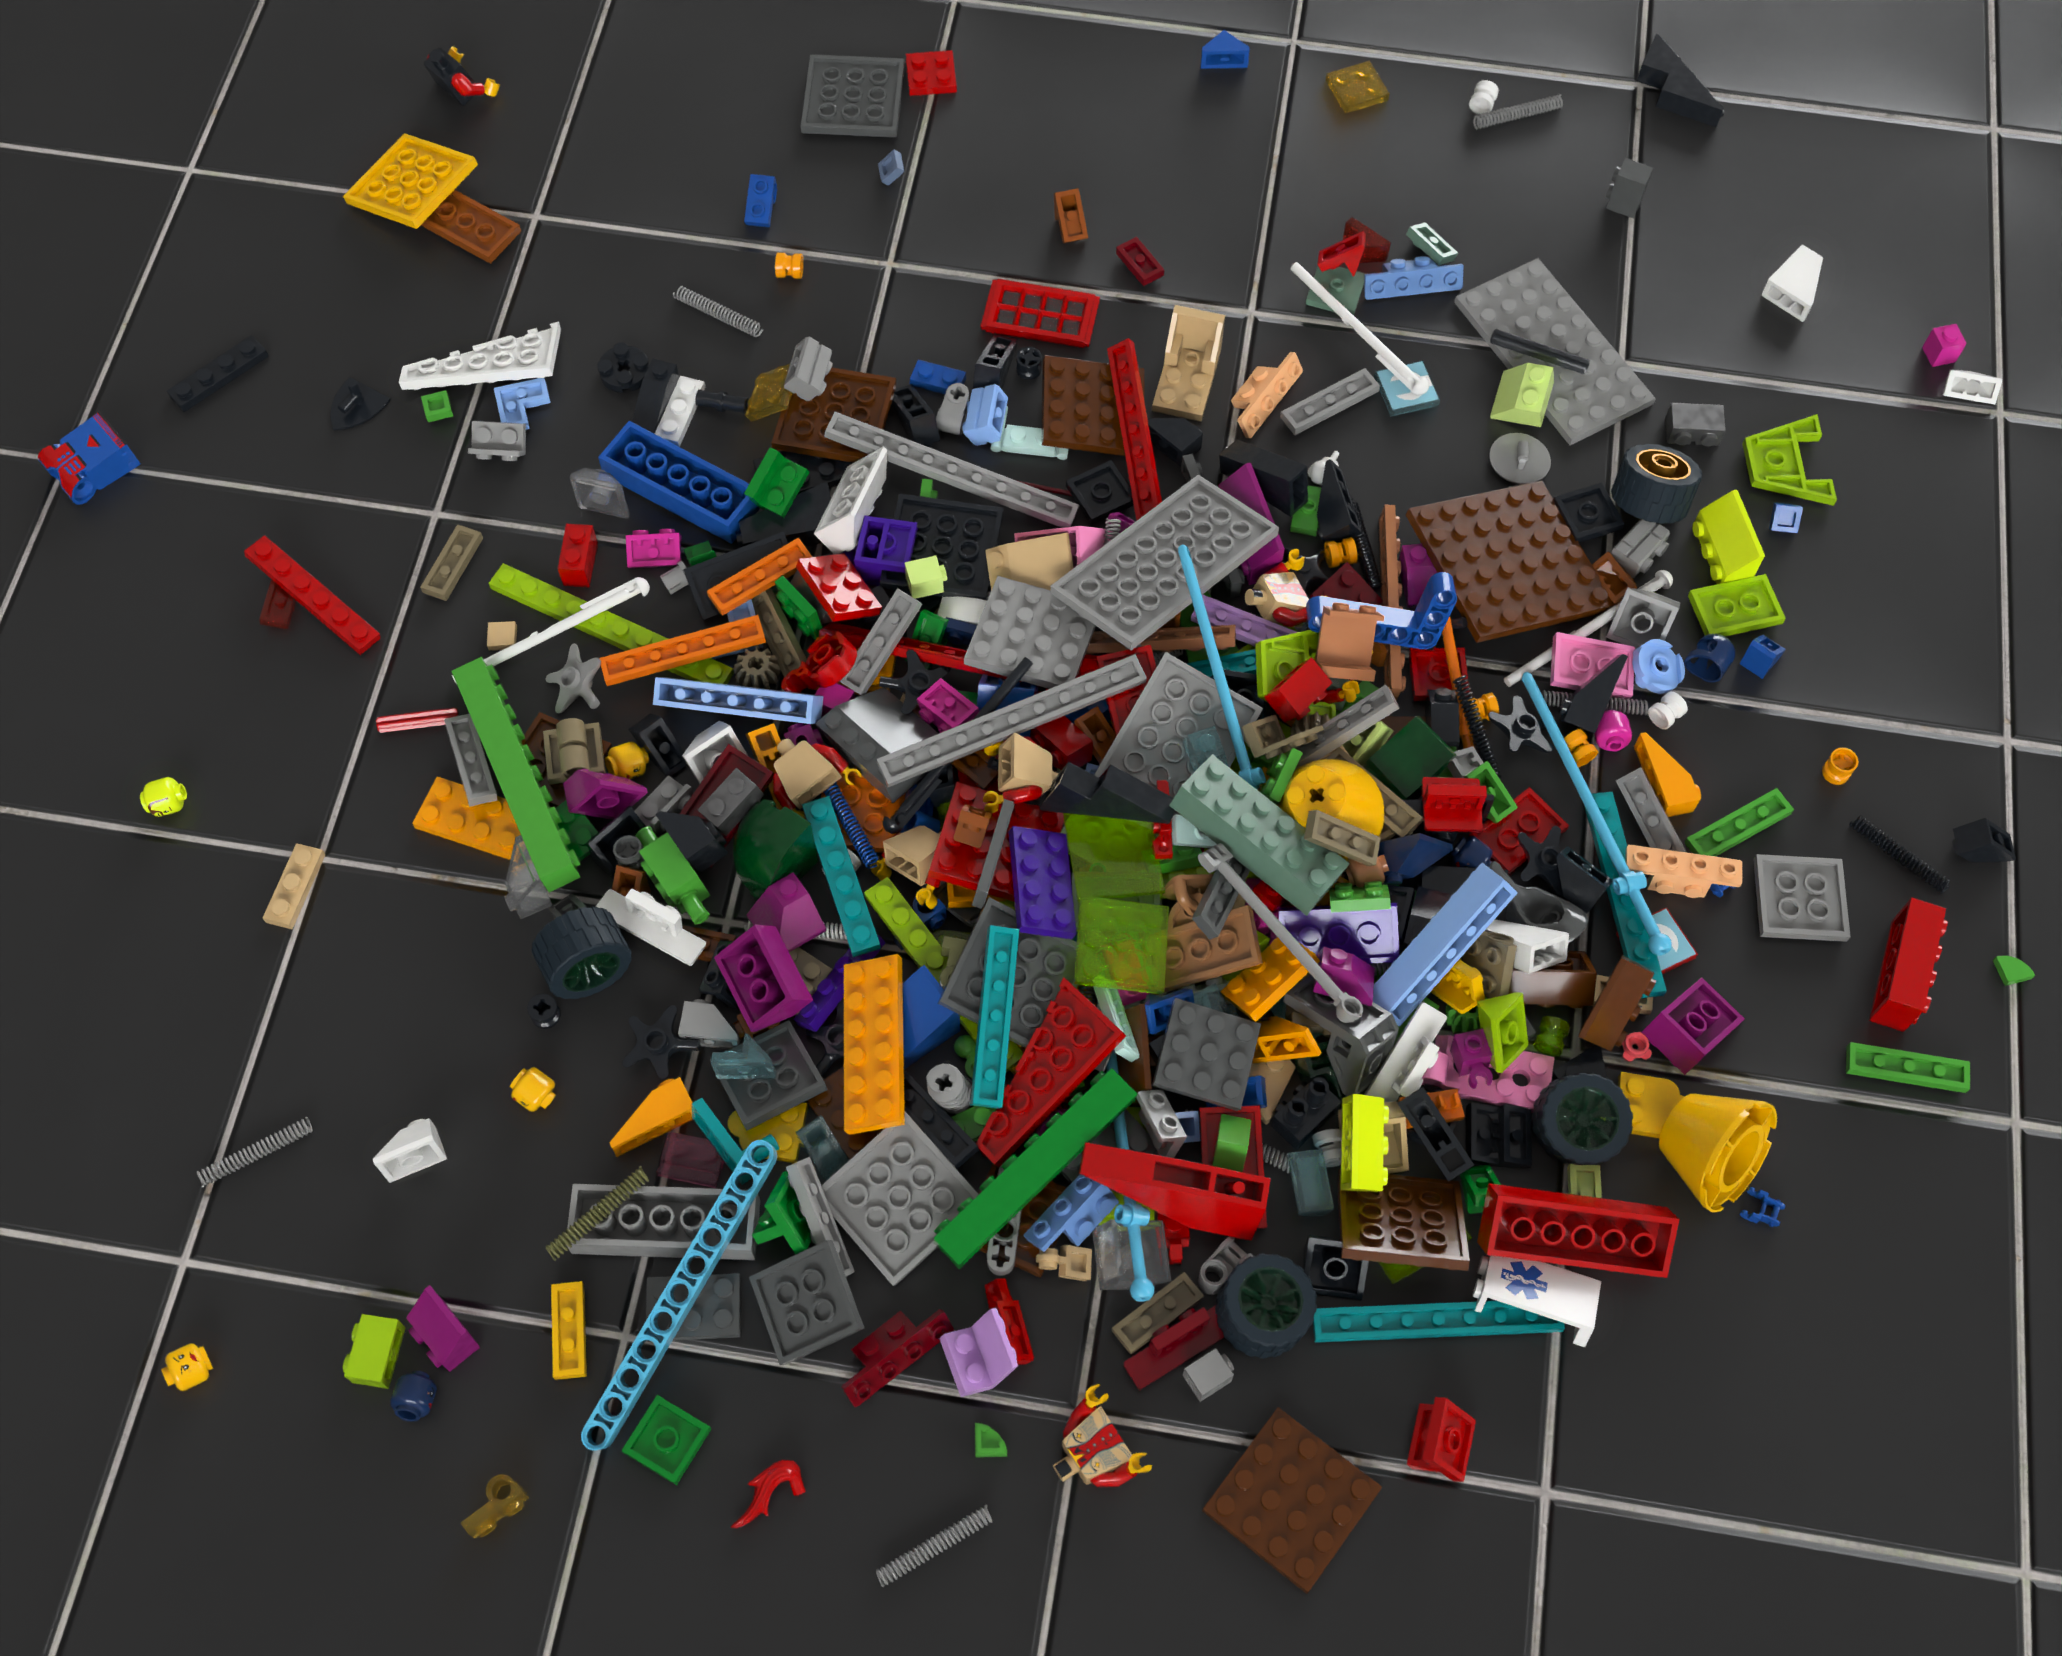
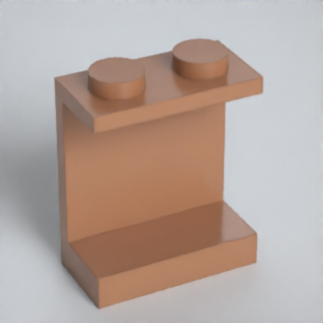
M1333 603L1332 607L1323 606L1315 662L1328 678L1374 682L1376 671L1370 667L1375 630L1377 621L1384 622V615L1377 612L1376 607L1360 605L1359 609H1349V605L1344 603Z

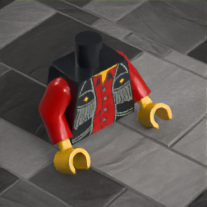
M451 47L448 53L442 48L431 51L427 56L424 66L434 81L463 106L476 95H483L484 93L492 97L497 95L500 84H496L490 78L486 79L485 85L475 83L460 64L464 54L457 53L456 47Z

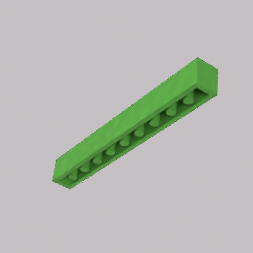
M480 657L452 670V674L540 880L550 893L581 878L577 870V866L581 865L575 851L573 849L569 851L567 847L571 840L564 828L560 829L558 823L562 822L556 808H550L548 802L553 801L547 787L545 785L541 787L539 781L543 780L542 774L537 765L532 766L530 762L534 759V756L529 746L522 744L521 740L526 738L519 724L514 725L512 721L517 719L511 705H505L504 700L508 699L502 685H497L495 682L499 679V676L492 664L487 666L483 658Z

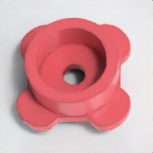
M1633 1032L1626 1035L1622 1043L1624 1050L1622 1056L1624 1060L1632 1062L1634 1059L1642 1058L1647 1060L1651 1057L1652 1051L1649 1049V1040L1644 1034Z

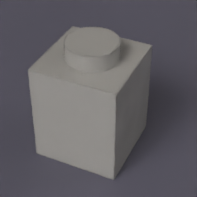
M1215 1348L1184 1368L1183 1377L1201 1402L1231 1383L1234 1376L1232 1373L1234 1367L1230 1359L1225 1354L1220 1355Z

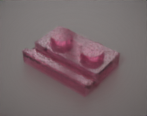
M669 1131L661 1155L660 1166L657 1169V1175L716 1188L724 1160L708 1139Z

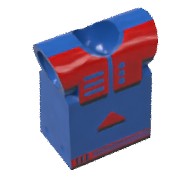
M100 412L60 439V444L49 445L38 454L39 462L50 475L60 481L63 491L77 505L88 502L94 496L97 489H103L141 465L125 441Z

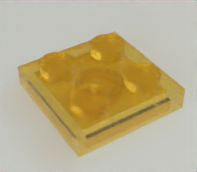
M1370 60L1326 74V82L1345 114L1389 100L1390 93Z
M790 364L761 373L756 378L752 396L748 400V407L745 413L749 420L755 421L787 409L792 392L784 388V383Z

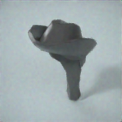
M1496 861L1490 863L1489 868L1518 892L1508 904L1506 912L1508 922L1569 933L1568 944L1581 935L1588 923L1586 913L1568 900L1540 888H1525L1514 883Z

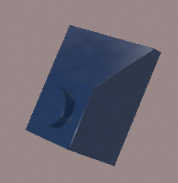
M1421 833L1380 842L1378 856L1384 854L1389 871L1384 872L1385 883L1399 885L1402 884L1404 879L1414 878L1451 852L1453 845Z

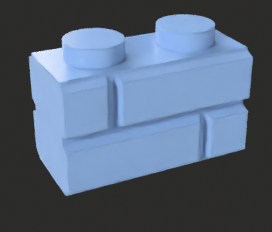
M996 384L985 386V388L972 389L970 401L966 405L968 413L962 429L964 435L976 446L987 444V442H998L1001 439L1008 397Z

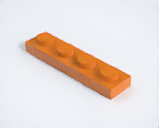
M797 538L707 590L708 597L723 616L773 587L775 581L781 576L788 578L795 574L798 559L810 558L812 555L801 540Z

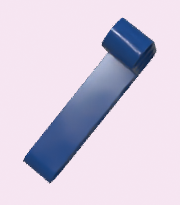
M1439 572L1432 575L1415 611L1315 596L1306 603L1308 626L1313 632L1319 633L1323 606L1332 607L1333 603L1348 604L1349 609H1359L1360 605L1376 607L1377 612L1384 615V622L1377 621L1374 642L1416 649H1430L1438 642L1457 602V595L1453 577L1449 573Z

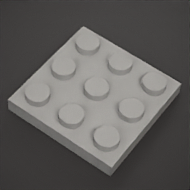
M1756 854L1753 861L1760 937L1844 942L1849 940L1851 936L1842 859Z

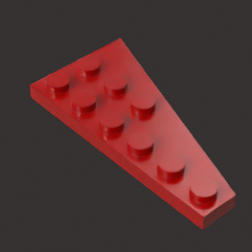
M1064 977L1059 985L1060 991L1055 1000L1050 1002L1046 1010L1048 1013L1041 1027L1036 1028L1015 1068L1017 1072L1010 1085L1007 1084L1004 1089L1003 1107L992 1112L976 1142L978 1148L998 1168L1126 1037L1111 1020Z

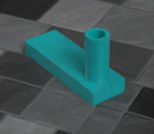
M700 1098L692 1103V1118L733 1172L746 1149L741 1151L703 1098ZM771 1134L761 1139L770 1143L776 1151L779 1150V1145ZM760 1147L755 1151L754 1160L756 1163L769 1156L768 1148ZM745 1174L741 1176L739 1182L743 1185L752 1179V1175Z

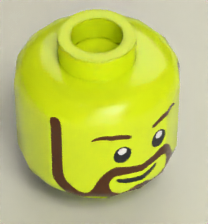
M171 777L148 782L140 793V800L144 810L156 817L179 812L183 808L184 800L187 799V792L183 784H178Z

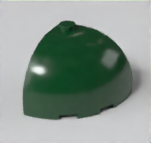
M764 799L760 803L757 802L744 815L736 830L733 842V860L736 872L742 883L751 891L750 894L756 901H758L770 885L793 872L800 880L818 862L811 823L784 806L779 810L774 807L776 805L774 801Z

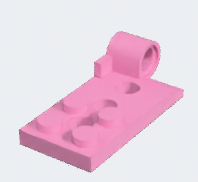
M1437 1035L1435 1037V1044L1440 1048L1437 1052L1439 1054L1438 1059L1433 1067L1427 1068L1422 1076V1085H1435L1444 1090L1458 1089L1459 1096L1463 1099L1502 1106L1503 1104L1531 1109V1113H1533V1105L1535 1100L1538 1099L1539 1093L1551 1083L1555 1057L1523 1051L1503 1073H1498L1499 1078L1492 1080L1491 1085L1486 1084L1484 1077L1477 1076L1475 1077L1477 1087L1472 1089L1468 1083L1470 1074L1459 1076L1458 1072L1454 1069V1060L1450 1052L1454 1036ZM1513 1075H1524L1528 1080V1085L1523 1087L1516 1085L1512 1078Z

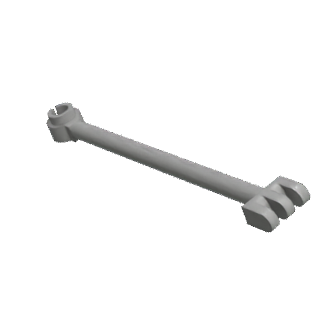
M1219 843L1206 850V852L1199 854L1198 861L1210 874L1218 869L1334 1000L1333 1004L1336 1006L1337 1018L1344 1023L1357 1020L1363 1012L1361 1002L1339 989L1228 864L1233 857L1229 850Z

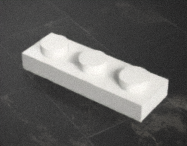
M684 376L679 377L655 434L680 447L697 408L695 403L696 393L699 389L705 390L704 381Z

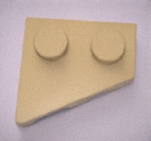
M1290 1059L1253 1063L1251 1065L1249 1077L1261 1075L1265 1078L1267 1107L1260 1108L1261 1120L1265 1125L1270 1122L1273 1115L1272 1112L1280 1102L1296 1067Z

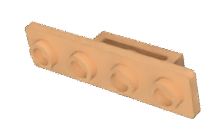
M1290 352L1278 368L1257 366L1231 399L1234 408L1245 409L1238 418V423L1246 438L1251 439L1302 374L1303 368L1295 352Z
M1628 845L1626 848L1625 862L1629 870L1635 873L1642 871L1644 874L1649 875L1647 890L1657 891L1661 894L1674 893L1686 895L1690 898H1704L1711 884L1740 887L1742 884L1741 860Z

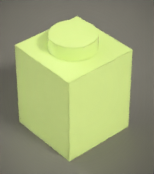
M937 556L905 562L906 580L911 597L916 599L944 592L943 581H947V574L944 565L939 566Z

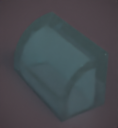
M1316 1149L1287 1153L1298 1215L1302 1217L1327 1215L1334 1209L1323 1150Z

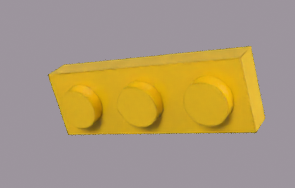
M579 1281L551 1284L553 1378L560 1380L587 1377L584 1283Z

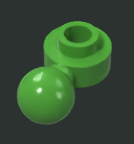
M962 1035L956 1039L954 1050L959 1057L967 1059L965 1075L973 1080L976 1042L970 1035Z

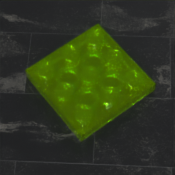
M1082 896L1079 907L1074 984L1162 994L1165 988L1169 906Z

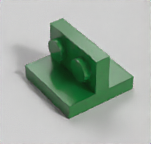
M769 447L744 494L760 509H767L785 518L810 472L806 468L786 459L779 451Z
M784 1171L764 1205L766 1210L758 1219V1224L752 1236L758 1245L784 1236L794 1253L798 1254L807 1250L811 1242V1231L806 1218L800 1211L796 1192L789 1183L788 1172Z

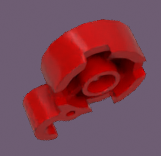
M836 631V635L830 636L828 633L822 635L807 649L810 655L806 662L801 661L798 669L790 671L784 677L781 688L786 692L801 693L806 687L813 690L817 687L827 688L836 684L853 667L857 657V648L839 631Z

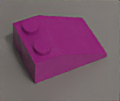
M1701 977L1666 1007L1641 1033L1676 1068L1686 1075L1745 1018Z

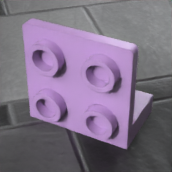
M997 1308L989 1309L972 1327L945 1333L939 1338L960 1397L993 1389L1018 1367L1016 1352L1010 1345L1004 1320L999 1316Z

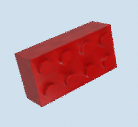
M1911 897L1892 920L1869 1021L1904 1032L1911 1024L1917 1023L1922 1013L1928 1011L1931 1003V997L1927 996L1928 991L1933 986L1937 976V971L1933 970L1934 963L1939 960L1942 952L1939 940L1944 935L1948 925V921L1944 920L1946 908Z

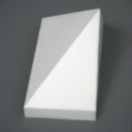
M1950 370L1943 395L1995 405L2003 379L1972 371Z

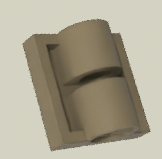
M567 718L559 721L556 724V729L543 731L547 777L550 785L564 783L578 769L606 773L599 722L584 724L580 719Z
M1484 931L1464 953L1463 962L1470 967H1475L1482 974L1484 996L1489 999L1509 993L1517 945L1513 944L1514 938L1511 936Z

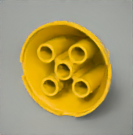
M1339 759L1316 760L1295 769L1280 803L1277 804L1279 808L1304 828H1306L1308 813L1311 810H1319L1376 836H1380L1384 825V801L1376 782L1359 766ZM1340 855L1343 859H1345L1348 862L1347 857Z

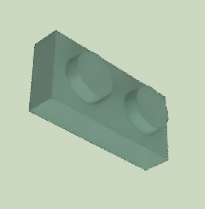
M1426 223L1410 226L1406 233L1413 241V244L1422 249L1438 265L1452 262L1458 255V252Z

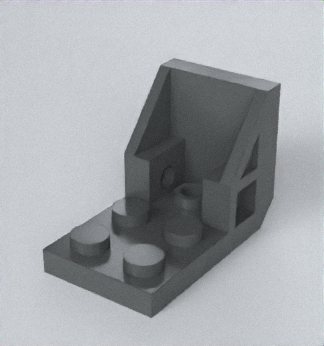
M1310 975L1285 994L1283 1002L1331 1032L1326 1051L1342 1093L1346 1096L1360 1094L1372 1083L1391 1052L1399 1030L1392 1013L1374 1002L1372 1006L1362 1004L1363 1012L1354 1022L1344 1023L1340 1021L1336 1015V1006L1333 1004L1334 1000L1330 996L1313 992L1314 978Z

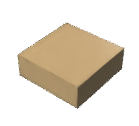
M515 621L488 622L487 647L489 651L503 650L516 643L517 625Z

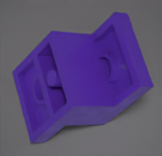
M864 516L861 533L857 538V545L851 551H843L842 553L847 555L867 585L879 586L882 570L905 573V562L911 561L918 529L917 523Z

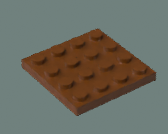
M1044 356L1042 375L1043 446L1125 456L1110 364ZM1139 368L1140 380L1145 402L1144 368Z
M831 368L824 378V382L827 385L820 396H815L812 400L805 401L797 396V393L793 394L787 390L771 442L772 448L780 451L854 463L869 454L824 437L825 430L834 412L884 430L897 383L894 377Z
M1338 1169L1337 1190L1341 1258L1468 1271L1470 1258L1459 1181L1388 1174L1387 1185L1383 1186V1191L1381 1192L1341 1191V1169Z
M1277 1407L1205 1505L1202 1512L1308 1594L1382 1489V1486Z

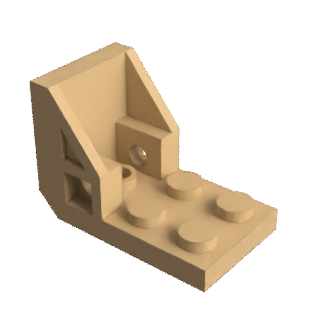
M1175 305L1165 350L1164 367L1152 404V411L1202 422L1221 352L1225 315Z

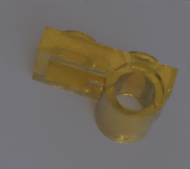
M500 1474L494 1476L486 1487V1495L489 1502L461 1522L466 1532L474 1539L491 1533L497 1527L496 1522L506 1515L510 1517L519 1512L524 1507L523 1502L529 1499L524 1489L508 1475ZM503 1485H510L511 1492L509 1496L503 1500H498L497 1492L499 1488Z

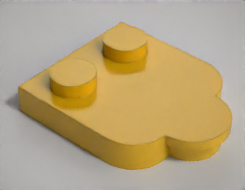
M1621 1072L1618 1075V1086L1622 1089L1625 1097L1628 1098L1631 1112H1633V1129L1630 1134L1659 1138L1670 1112L1684 1098V1096L1680 1095L1679 1088L1674 1082L1664 1078Z
M801 1103L747 1131L737 1112L734 1111L729 1116L728 1128L732 1135L739 1138L742 1150L746 1149L752 1142L761 1140L771 1134L779 1145V1150L776 1151V1161L796 1163L808 1104Z

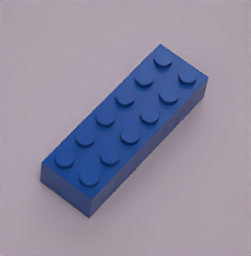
M631 421L626 423L598 457L603 476L731 544L736 539V533L741 532L739 521L755 515L760 509L744 494L749 483Z

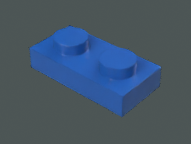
M917 360L910 377V384L918 388L946 394V390L950 385L965 383L966 372Z

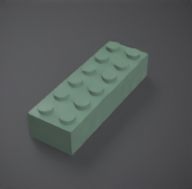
M1213 754L1180 787L1169 805L1216 844H1223L1236 860L1306 916L1336 883L1350 864L1336 852L1305 840L1306 828Z

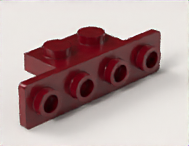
M1215 1306L1207 1311L1204 1307L1197 1312L1194 1308L1186 1311L1178 1318L1179 1323L1171 1328L1166 1324L1152 1333L1154 1338L1151 1339L1149 1347L1124 1362L1123 1366L1137 1389L1145 1388L1224 1339L1223 1332L1217 1323L1218 1318L1217 1314H1215Z
M942 1309L936 1311L917 1327L902 1311H899L851 1349L855 1357L865 1367L842 1385L844 1393L854 1407H858L869 1399L874 1393L940 1342L939 1338L943 1334L954 1331L951 1322Z

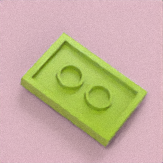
M1766 574L1693 589L1688 594L1704 635L1720 634L1730 636L1781 625L1786 619Z

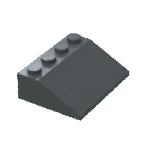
M882 687L835 706L815 724L823 741L829 747L834 748L850 766L859 770L869 783L894 803L926 776L929 771L887 787L877 765V759L939 733L913 711L908 715H904L901 712L903 702L889 690Z

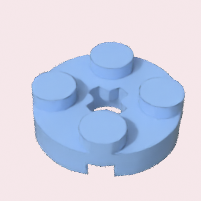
M1652 639L1633 651L1632 665L1636 675L1635 682L1640 688H1647L1649 691L1657 694H1665L1682 682L1685 676L1684 662L1680 654L1675 655L1670 649L1673 647L1670 643L1661 639ZM1656 662H1657V664H1658L1659 667H1662V670H1661V671H1659V670L1657 669V667H1656V665H1655Z

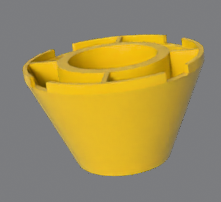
M1689 1094L1676 1104L1667 1117L1660 1133L1659 1148L1700 1204L1710 1212H1720L1724 1210V1207L1721 1206L1727 1200L1735 1202L1741 1196L1761 1168L1772 1144L1767 1138L1770 1127L1776 1129L1777 1112L1773 1105L1765 1101Z

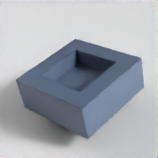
M892 150L878 163L882 183L889 186L905 172L901 153L896 150Z

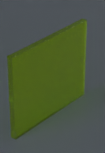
M1063 813L1078 902L1165 894L1160 861L1154 858L1152 842L1155 840V836L1152 833V822Z

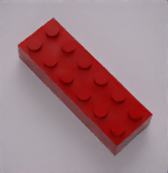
M1488 1183L1477 1243L1486 1255L1667 1278L1679 1218L1668 1207Z

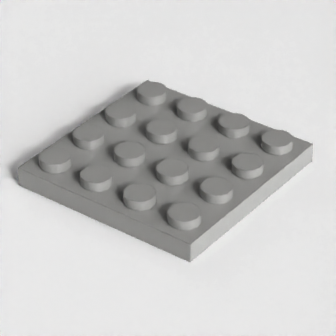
M997 576L965 654L964 664L1008 677L1023 658L1026 657L1032 661L1033 665L1020 681L1050 689L1077 678L1096 625L1053 596L1050 590Z
M906 1112L905 1125L885 1128L822 1185L833 1217L893 1286L897 1285L938 1247L933 1241V1238L937 1235L934 1232L937 1226L945 1219L951 1222L959 1214L956 1209L968 1197L974 1200L979 1195Z

